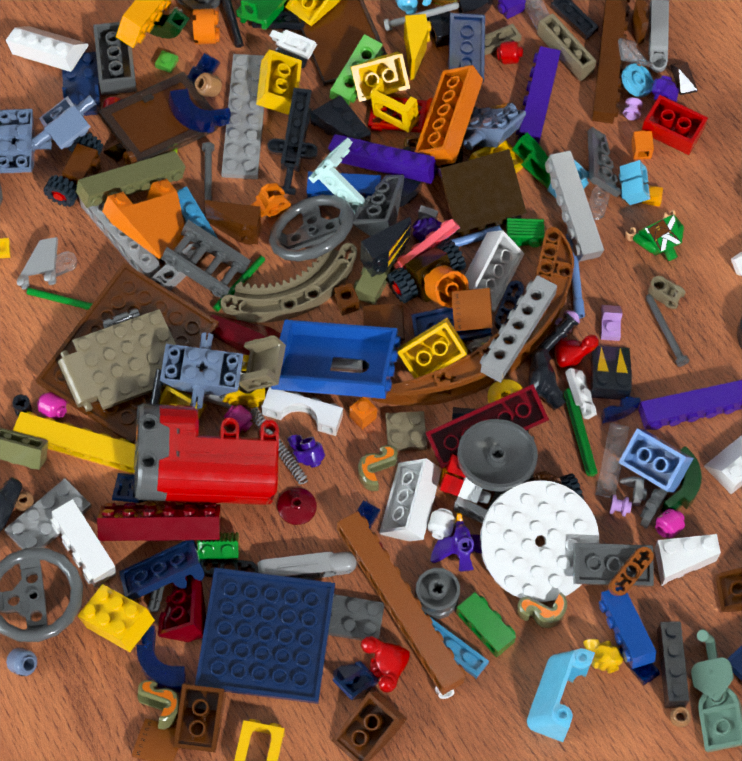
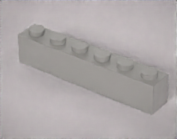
M571 151L551 154L545 163L547 173L550 174L551 186L556 191V201L558 206H561L562 219L567 224V234L569 239H572L574 255L578 257L579 262L598 258L603 253L604 248Z

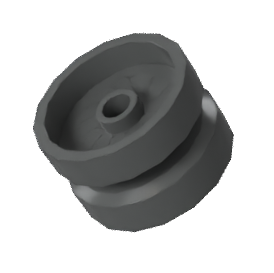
M444 568L426 570L420 575L415 589V597L421 602L423 612L432 619H442L455 611L460 596L458 579L452 572Z

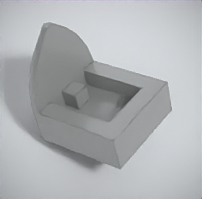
M632 476L620 479V483L633 487L632 506L640 507L642 500L646 499L647 489L644 488V478Z

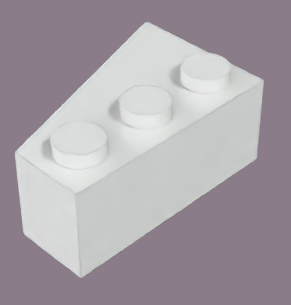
M717 534L658 540L654 550L661 586L673 579L683 577L693 570L696 571L716 562L721 553Z

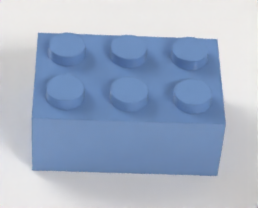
M637 428L618 463L665 491L675 493L694 458L648 431Z

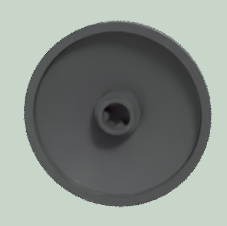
M490 419L476 423L463 434L459 442L457 458L461 471L473 484L490 491H508L527 482L531 478L537 465L538 451L533 438L524 428L507 420Z

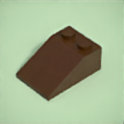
M205 200L206 219L209 224L238 242L247 245H258L261 231V208L259 206Z
M742 567L715 574L721 611H742Z
M182 684L174 748L216 753L226 698V691L224 689Z
M369 692L331 741L353 761H370L398 732L407 718L378 692Z

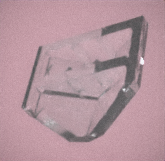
M622 38L618 40L622 61L649 67L653 66V63L647 61L636 48L637 44L634 41Z

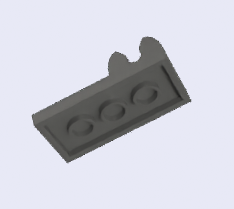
M573 543V584L609 585V582L636 549L648 547L653 552V545ZM646 552L639 553L641 558L635 563L639 564L642 560H647L645 557ZM653 561L633 586H654ZM628 566L626 573L629 577H634L636 570L633 566ZM623 579L620 583H615V585L621 586L627 580Z

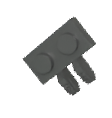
M660 488V490L655 489L652 492L651 498L646 502V506L640 515L643 518L641 526L646 529L648 528L664 501L667 491Z

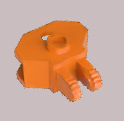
M272 183L261 187L259 195L256 196L257 201L252 203L251 206H259L261 208L262 218L266 215L268 217L281 215L291 206V203L285 198V191L277 183Z

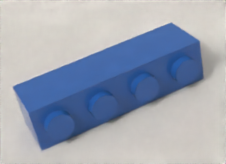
M308 171L307 198L322 194L334 195L319 179L313 183L309 179L313 172ZM340 173L365 199L373 195L376 191L375 187L381 182V175Z
M620 586V587H617L615 590L618 591V590H623V589H622L621 586ZM609 590L601 592L600 610L602 613L605 612L608 627L615 632V641L623 649L622 654L625 662H629L632 669L655 662V647L628 593L622 596H614Z

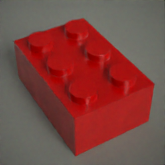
M659 95L644 120L642 130L652 131L653 139L690 155L705 129L708 117Z

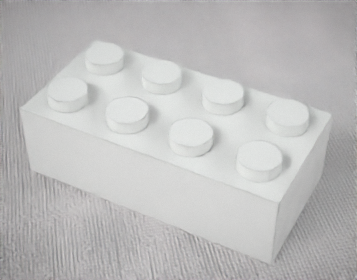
M72 499L53 510L52 519H50L51 525L57 535L61 533L62 543L66 550L73 552L72 559L76 566L83 568V576L87 583H92L96 588L116 575L115 565L74 500Z

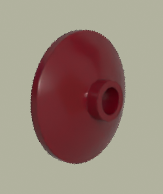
M292 488L280 496L277 504L278 513L285 522L292 525H302L314 517L317 510V502L313 494L308 490ZM299 501L301 504L295 506L293 503Z

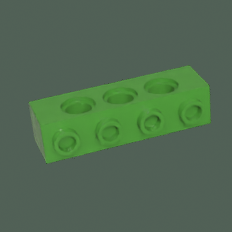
M364 34L332 86L329 98L334 99L341 95L348 105L356 101L357 93L351 66L383 56L382 43ZM363 56H367V57H369L370 59H364V58H362V57H363ZM346 84H351L353 87H347Z

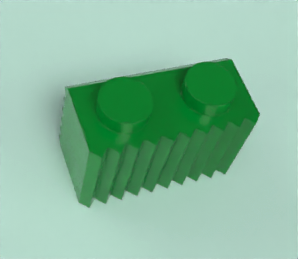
M507 218L506 234L518 247L521 245H529L533 248L542 246L545 236L544 219Z
M220 533V540H198L199 558H239V533Z

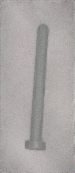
M454 2L412 15L426 14V17H431L459 8V3ZM405 17L394 20L384 19L386 31H391L392 27L404 24Z

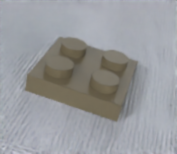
M424 411L385 414L387 445L394 446L397 451L427 450Z

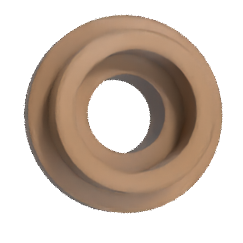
M21 492L15 507L20 511L28 510L34 504L33 496L28 492ZM21 499H27L25 503L20 502Z
M675 707L670 713V720L677 727H685L691 720V714L685 707ZM677 715H682L684 720H678Z

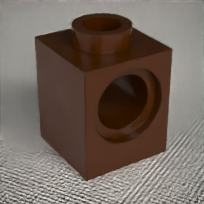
M352 283L340 284L334 288V299L342 316L359 310L360 301Z

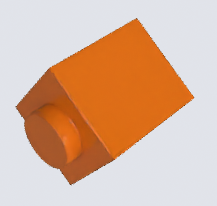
M634 131L631 141L633 159H651L654 151L652 131Z
M362 397L350 406L349 417L363 430L377 419V408L366 397Z

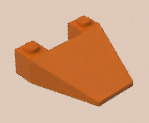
M168 179L153 182L146 197L147 201L133 204L124 192L109 195L102 210L105 216L115 227L158 259L162 258L167 247L174 250L184 236L181 235L184 227L179 197L177 190Z

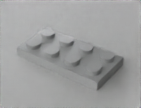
M64 478L4 530L21 549L45 548L61 534L57 535L51 525L50 519H52L53 510L72 499L82 515L92 506Z

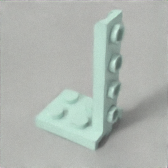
M346 138L325 157L310 175L309 179L313 183L319 179L334 195L348 201L355 214L356 209L359 206H363L366 200L334 168L342 162L341 157L344 158L350 152L348 148L353 142Z

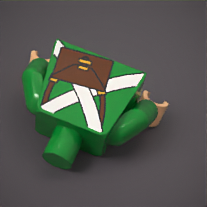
M671 210L670 215L665 212L662 220L639 230L637 234L634 227L630 228L632 234L625 232V238L628 241H634L655 256L664 252L669 262L678 257L674 247L682 243L684 225L675 216V211Z

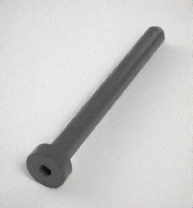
M206 142L202 144V151L205 152V200L212 201V152L215 150V145L211 142Z
M648 294L646 301L677 358L675 361L677 366L682 367L689 362V358L683 355L653 296Z

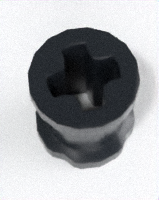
M20 394L14 397L12 404L18 417L20 412H32L30 400L26 395Z

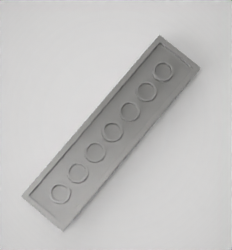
M233 54L221 172L224 178L258 179L264 107L256 105L263 55Z

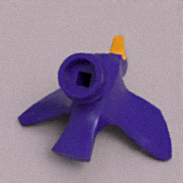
M457 513L455 519L454 535L437 541L433 548L430 562L436 563L451 554H457L459 558V571L464 572L474 570L470 559L471 552L475 551L481 554L482 549L480 535L470 534L469 529L464 525L461 513Z

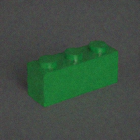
M474 592L457 606L456 615L496 658L514 644L516 639L515 631L511 626H506L501 621L502 618L497 611H492L488 607V602L483 596H478Z

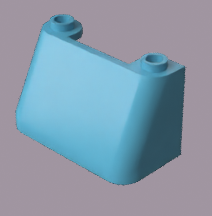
M580 648L554 654L548 659L527 718V725L532 731L564 742L573 717L570 708L560 704L567 681L573 683L575 678L581 675L586 677L595 652Z

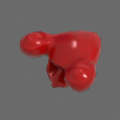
M590 334L582 342L573 339L567 341V337L562 338L555 345V359L560 368L576 366L584 356L595 350L599 344L597 336Z
M373 636L365 637L361 641L362 650L369 654L375 653L374 658L370 661V671L380 678L378 682L380 690L384 693L392 692L397 686L399 676L408 664L410 652L402 646L382 642Z

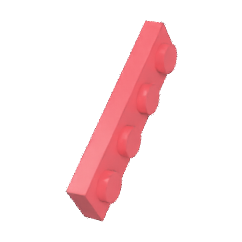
M453 219L444 221L440 225L441 228L435 232H430L425 237L426 239L421 243L415 244L409 253L398 257L397 262L393 266L396 269L403 267L405 270L406 263L441 244L460 229V226Z

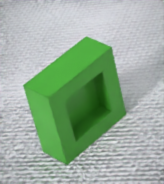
M162 50L155 62V68L172 73L179 58L177 55Z

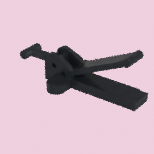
M293 89L285 140L273 138L267 144L268 151L271 154L282 156L281 169L286 170L284 186L280 187L285 191V194L289 195L296 194V188L291 187L294 170L300 172L302 159L312 160L318 155V148L315 144L305 143L312 108H309L312 90Z

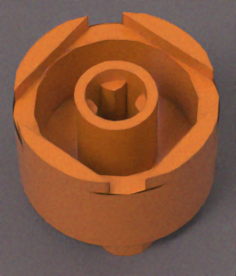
M215 8L193 9V15H195V20H193L195 45L217 44V42H220V27H217L219 10H215Z
M446 265L434 268L424 277L425 292L428 298L447 308H453L452 291L469 289L466 276Z

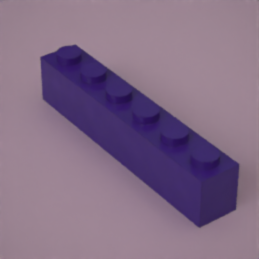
M540 46L539 53L535 52L533 63H536V65L531 67L530 77H532V81H528L526 89L529 94L524 96L523 106L526 107L525 110L521 109V111H526V116L519 129L516 130V135H519L518 140L528 132L538 144L540 143L561 50Z
M337 134L334 135L328 147V151L331 153L346 138H349L353 143L348 148L350 152L344 158L341 157V163L390 175H404V178L432 184L437 173L436 169H438L433 156Z
M742 380L641 401L638 411L644 429L657 430L666 425L676 426L681 422H694L699 418H713L717 414H731L735 410L742 409Z

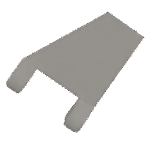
M57 237L43 239L38 242L17 279V285L22 286V290L28 289L30 285L28 276L45 273L44 280L48 281L49 285L56 284Z

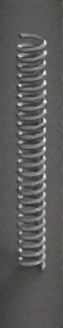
M255 407L250 413H253L252 419L260 428L261 426L259 425L266 421V419H263L264 416H261L262 413H259L260 410H257L258 407ZM265 429V430H266V431H265L266 433H268V434H272V433H273L270 429ZM279 439L280 448L278 452H281L278 454L283 463H286L285 466H288L287 468L290 469L296 481H299L298 484L308 482L306 480L300 483L307 475H304L303 469H300L296 460H293L294 457H291L292 454H289L290 451H287V448Z

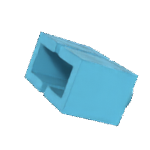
M640 160L620 166L619 181L622 185L620 194L622 199L626 200L629 205L649 200V185L644 184L648 182L646 166Z

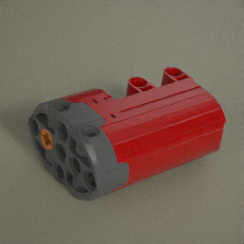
M138 405L134 457L135 498L153 501L267 505L273 502L278 485L279 427L275 421H264L261 424L257 438L239 437V424L234 418H226L222 421L218 436L198 435V410L194 406ZM230 427L233 429V432H227L224 428ZM270 429L273 433L267 434L264 430Z

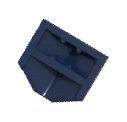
M118 473L112 495L113 501L133 503L149 501L135 498V475Z
M357 661L355 664L342 665L335 669L332 681L351 700L361 699L379 682V679L361 661Z

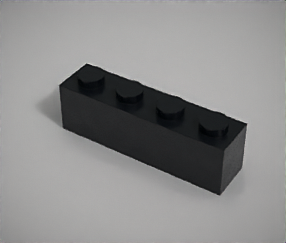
M681 621L660 622L657 628L664 705L665 708L686 707L689 702V691Z

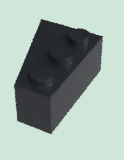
M341 95L311 111V124L323 129L327 135L334 137L337 134L371 142V132Z

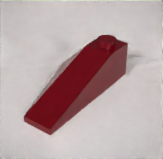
M215 314L210 316L219 322V325L212 333L213 336L244 355H250V351L244 347L245 342L268 336H276L280 339L281 333L271 327Z
M187 575L185 577L187 580L186 588H179L172 583L174 588L171 596H167L165 601L167 603L164 612H161L159 617V637L183 642H191L203 638L206 611L202 581L194 579L192 575Z

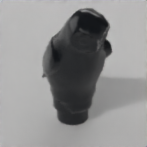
M538 348L534 350L531 357L529 385L533 384L538 396L543 398L545 403L550 405L553 411L563 406L566 401L562 397L563 392L557 385L556 374L550 364L551 356L546 348Z
M14 477L9 478L0 489V532L7 524L23 487L20 480Z

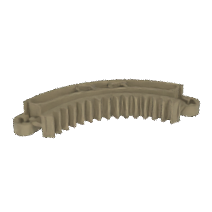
M346 243L341 246L339 251L332 250L316 258V262H312V267H307V272L302 271V277L297 274L296 280L290 278V283L283 280V285L276 282L275 287L269 283L268 288H265L264 284H261L260 288L256 284L250 288L249 283L243 287L242 282H240L235 287L234 295H225L221 299L222 311L236 316L237 320L252 323L282 321L305 314L326 302L334 295V288L346 282L353 270L357 248L354 244ZM348 250H351V253H349L348 260L345 259L346 252H348ZM232 302L233 305H230L229 307L226 306V304Z

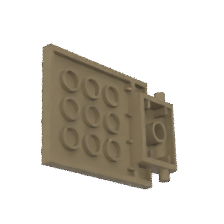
M160 309L73 339L72 342L77 352L70 355L67 350L61 352L62 358L58 361V364L77 407L84 406L86 412L93 409L91 403L99 400L104 410L152 392L156 369L162 370L166 344L176 345Z

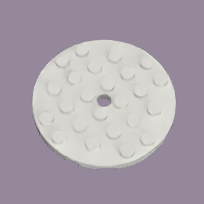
M551 481L525 482L501 494L489 508L481 528V554L486 569H488L494 581L508 593L518 598L528 596L538 602L553 601L557 599L560 592L567 596L582 585L573 584V543L599 544L598 526L589 506L573 490ZM539 535H542L545 539V544L541 547H538L535 543V539Z

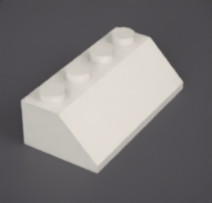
M30 26L15 27L6 39L12 54L70 72L88 47V43Z
M503 230L487 232L465 274L469 283V289L490 287L492 312H495L525 254Z
M742 435L704 465L709 473L730 494L742 486Z
M427 458L398 463L379 532L381 535L409 542L424 539L442 470L440 467Z

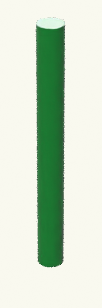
M260 255L230 287L228 295H234L236 285L240 282L243 285L265 262L263 256ZM222 298L212 307L214 311L219 312L221 309Z
M29 287L27 289V295L89 310L93 304Z

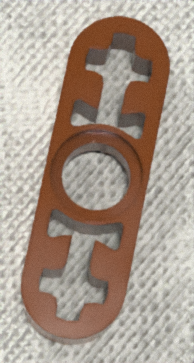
M641 547L636 549L612 578L608 585L612 595L622 596L626 594L654 558L650 548ZM646 552L645 557L647 560H642L639 564L635 563L641 558L639 553ZM628 566L635 568L636 574L634 577L627 575L626 569ZM623 579L627 580L621 585L623 590H615L617 587L615 583H620Z

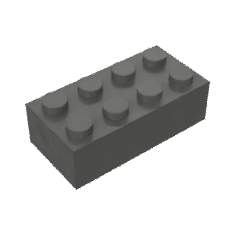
M120 22L93 25L101 95L137 92L132 47L116 38Z

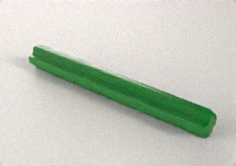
M568 388L564 391V397L586 475L592 477L598 471L580 407L575 404L571 389Z

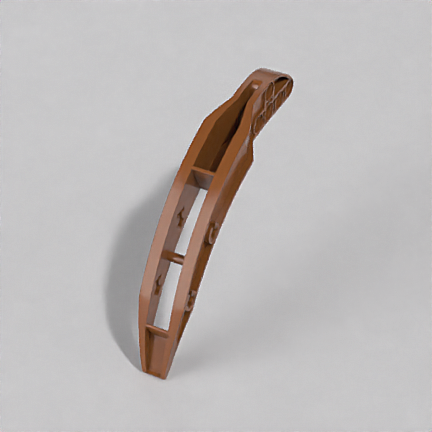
M550 227L545 232L539 263L534 277L535 279L538 275L557 285L556 294L505 377L530 358L529 355L548 337L567 298L574 270V256L568 240L556 227ZM514 326L515 329H521L519 326ZM498 332L477 350L451 365L415 379L392 384L391 391H387L386 399L371 398V400L379 403L404 406L436 405L463 398L493 385L497 381L481 373L482 365L480 360L485 353L488 354L491 350L489 346L494 338L497 339L499 337ZM504 341L507 344H512L510 341ZM495 356L497 359L503 358L502 356ZM441 376H444L445 379L440 381Z

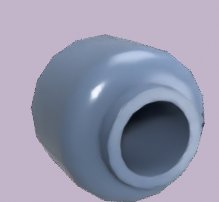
M18 647L9 653L6 664L12 673L19 676H28L35 671L38 661L34 652Z

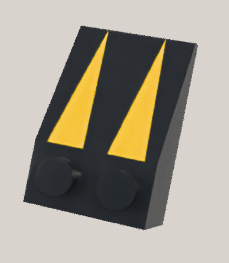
M410 217L361 241L360 261L371 277L383 274L409 241L412 220Z
M597 346L591 352V398L628 401L632 391L630 348Z

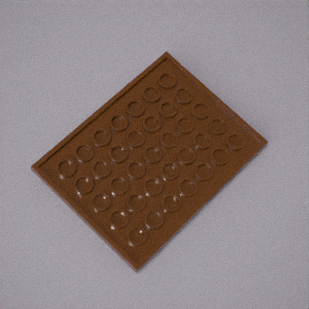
M124 262L35 381L41 387L61 397L66 403L133 444L136 440L137 407L141 404H150L152 392L104 410L98 400L91 403L93 409L86 412L84 406L77 407L58 364V361L62 358L60 353L65 350L68 351L69 355L77 352L72 342L73 339L104 329L103 320L113 319V316L126 311L129 313V310L134 308L138 309L140 316L160 309L176 345L200 348L201 334L206 332L207 340L208 333L212 334L219 325V322Z

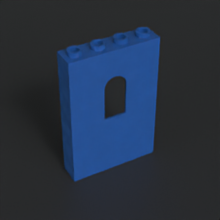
M297 320L284 321L280 340L286 345L279 384L271 386V389L386 399L387 391H391L392 381L390 377H393L395 372V365L393 364L398 359L397 348H400L401 336H398L397 328ZM333 358L365 360L369 363L368 370L363 373L330 371Z

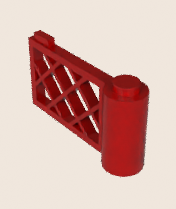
M390 97L404 105L408 101L407 98ZM433 98L417 100L418 106H422L421 110L418 111L420 116L418 127L414 126L410 132H422ZM385 106L381 109V111L385 112L390 108ZM373 107L371 108L368 127L371 130L382 131V129L404 131L385 120L380 123L373 122L377 116L373 115ZM392 110L394 114L391 116L394 118L398 117L402 121L401 114Z

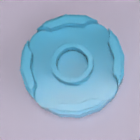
M633 63L629 64L622 71V83L630 94L642 98L651 92L653 78L645 67Z

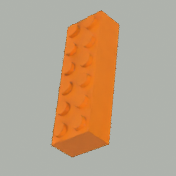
M473 65L444 70L440 77L415 149L416 153L433 156L437 166L456 162L483 78Z

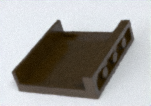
M509 149L436 169L438 177L441 176L452 219L460 226V229L455 233H459L460 236L469 234L470 229L483 230L488 228L487 224L494 223V226L505 223L504 219L522 218L521 215L527 213Z

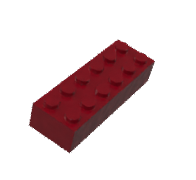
M529 385L425 432L441 469L448 465L452 453L457 455L461 437L476 423L490 419H501L513 422L528 430L549 421L534 385Z
M148 502L144 505H136V503L116 505L115 503H106L101 505L97 516L98 540H220L221 504L186 502L184 505H176L174 502H167L164 505H156V503Z

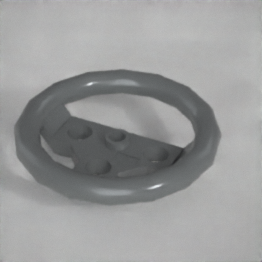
M322 194L305 198L291 205L279 215L271 227L269 244L273 253L284 260L301 262L318 258L332 251L344 241L352 229L354 212L349 202L337 195ZM319 206L336 207L340 210L339 217L331 220L323 218ZM302 213L303 224L300 228L288 235L282 233L287 223Z
M25 548L7 555L0 561V581L3 575L17 564H20L22 579L13 590L0 592V613L19 614L26 619L27 629H20L9 624L0 615V633L18 642H41L59 635L73 623L82 606L83 584L77 568L64 555L48 548ZM40 560H45L58 566L67 576L71 587L70 602L66 610L51 625H48L47 600L45 598ZM36 575L38 579L35 583H28V577ZM13 597L20 599L19 603L15 606L9 605V600ZM35 613L42 614L41 620L36 622L32 621L31 617Z

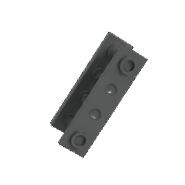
M188 220L181 232V235L184 236L174 250L167 247L161 259L169 266H173L211 291L215 296L223 298L225 295H228L230 288L227 285L236 272L243 274L251 260ZM192 241L200 247L188 261L180 256V253ZM207 251L215 256L207 269L203 271L196 266V263ZM224 262L231 268L223 279L219 281L211 275L218 265Z

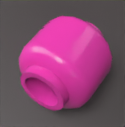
M52 392L44 393L38 399V411L43 416L57 420L66 414V402Z
M232 405L224 415L225 419L234 418L237 420L239 433L242 430L246 432L253 424L250 421L252 414L241 405Z
M667 509L656 518V531L664 538L675 537L685 528L684 515L678 510Z

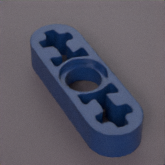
M511 281L506 288L495 317V326L499 330L503 325L501 320L504 314L507 315L504 322L506 324L511 310H516L518 307L517 301L523 295L524 286L519 281ZM514 288H518V291H516L515 297H513L512 291L514 290ZM511 302L515 307L507 309L504 304Z

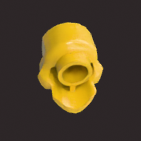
M588 639L583 642L585 649L595 652L592 660V666L595 669L599 668V670L607 671L608 673L619 670L623 658L619 648L612 646L611 641L600 643L598 639Z

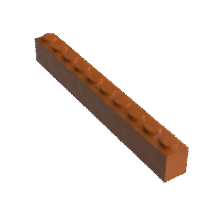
M357 511L338 521L337 532L354 555L360 568L441 694L444 695L462 685L466 675L464 668L454 660L453 651L443 643V636L432 626L433 622L430 616L424 614L421 609V602L417 597H413L410 592V585L400 577L399 568L389 560L388 551L380 546L379 538L375 532H371L369 529V523L365 516H361Z

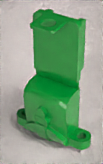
M241 0V6L236 10V15L240 18L241 23H245L247 20L262 24V29L266 30L280 12L284 10V3L287 0Z

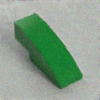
M527 132L518 140L512 150L523 160L521 165L548 189L551 177L546 171L545 163L549 157Z

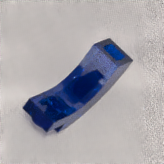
M188 89L170 91L168 102L175 118L185 127L198 132L212 133L215 126L229 124L231 117L230 108L203 110L193 104Z
M150 626L142 636L143 645H137L140 667L148 680L157 682V687L181 692L182 684H185L186 680L185 666H169L156 658L155 626Z

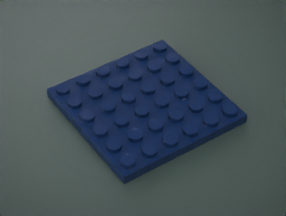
M214 568L195 686L220 688L230 693L319 704L335 583Z

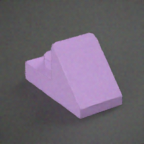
M601 306V340L620 341L621 319L623 315L621 306Z

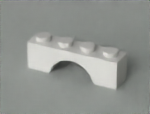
M269 387L262 405V415L282 420L283 417L291 412H305L314 418L318 431L334 436L337 435L343 417L342 407L335 403H324L317 398L303 397L299 393L273 390Z

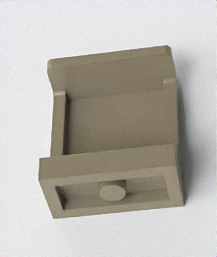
M268 336L245 342L244 347L250 351L246 374L240 375L239 385L247 392L278 385L286 345L276 336Z

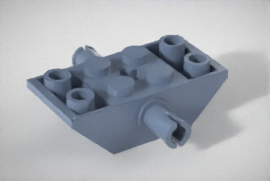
M88 95L87 98L76 105L67 96L39 118L44 126V130L32 138V141L40 148L52 138L61 150L64 147H70L77 137L84 136L89 131L88 129L91 128L83 116L85 112L96 105V102Z
M508 103L507 106L499 109L474 107L463 138L464 146L468 150H472L475 146L497 148L519 129L526 116V111L517 110L513 103Z
M33 109L0 110V173L32 172L35 151L38 149H52L51 139L40 148L32 141V138L35 137Z
M206 332L201 334L200 348L166 344L160 381L179 391L192 392L190 406L196 407V401H198L197 409L203 407L204 394L220 396L238 391L243 354L211 350L214 336L208 333V339L206 340Z

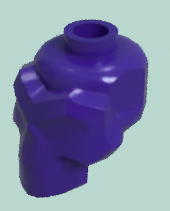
M661 76V78L654 80L651 90L655 95L654 101L661 95L677 103L679 88L671 81V77Z
M433 217L423 218L422 220L417 219L412 225V228H414L412 235L419 242H423L430 232H435L441 228L442 222Z
M301 435L288 437L292 453L298 463L312 468L321 464V461L325 458V452L322 444L315 441L314 437L302 439Z

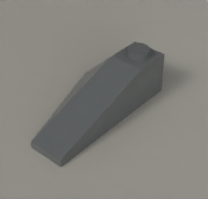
M386 175L375 187L376 191L373 195L365 199L366 203L356 209L353 225L369 236H373L396 224L404 175Z

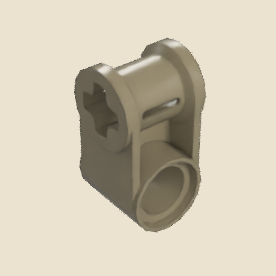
M655 276L648 288V294L670 309H676L679 300L686 294L681 286L672 283L662 276Z

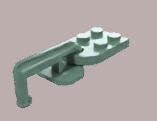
M699 630L697 638L699 641L705 642L708 660L696 663L692 667L691 675L694 687L703 693L699 700L698 709L705 751L713 752L742 746L741 703L736 693L728 688L734 678L732 665L726 658H718L715 638L706 630Z

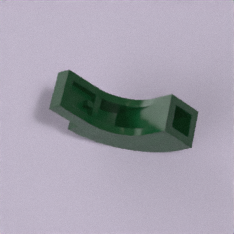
M175 8L171 14L162 15L159 22L155 21V25L149 34L166 39L175 38L180 34L190 18Z
M686 446L680 451L694 459L681 481V489L664 502L661 509L663 512L667 509H674L676 511L682 506L688 509L700 489L702 480L701 468L694 454Z

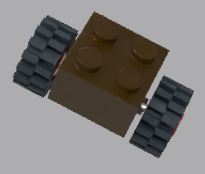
M448 239L406 263L405 270L403 267H400L389 273L387 279L390 289L393 290V294L403 304L417 296L428 302L431 299L428 298L425 292L424 277L426 274L430 273L434 268L444 265L461 271L466 268L465 258L461 255L462 252L459 251V247L455 245V242Z

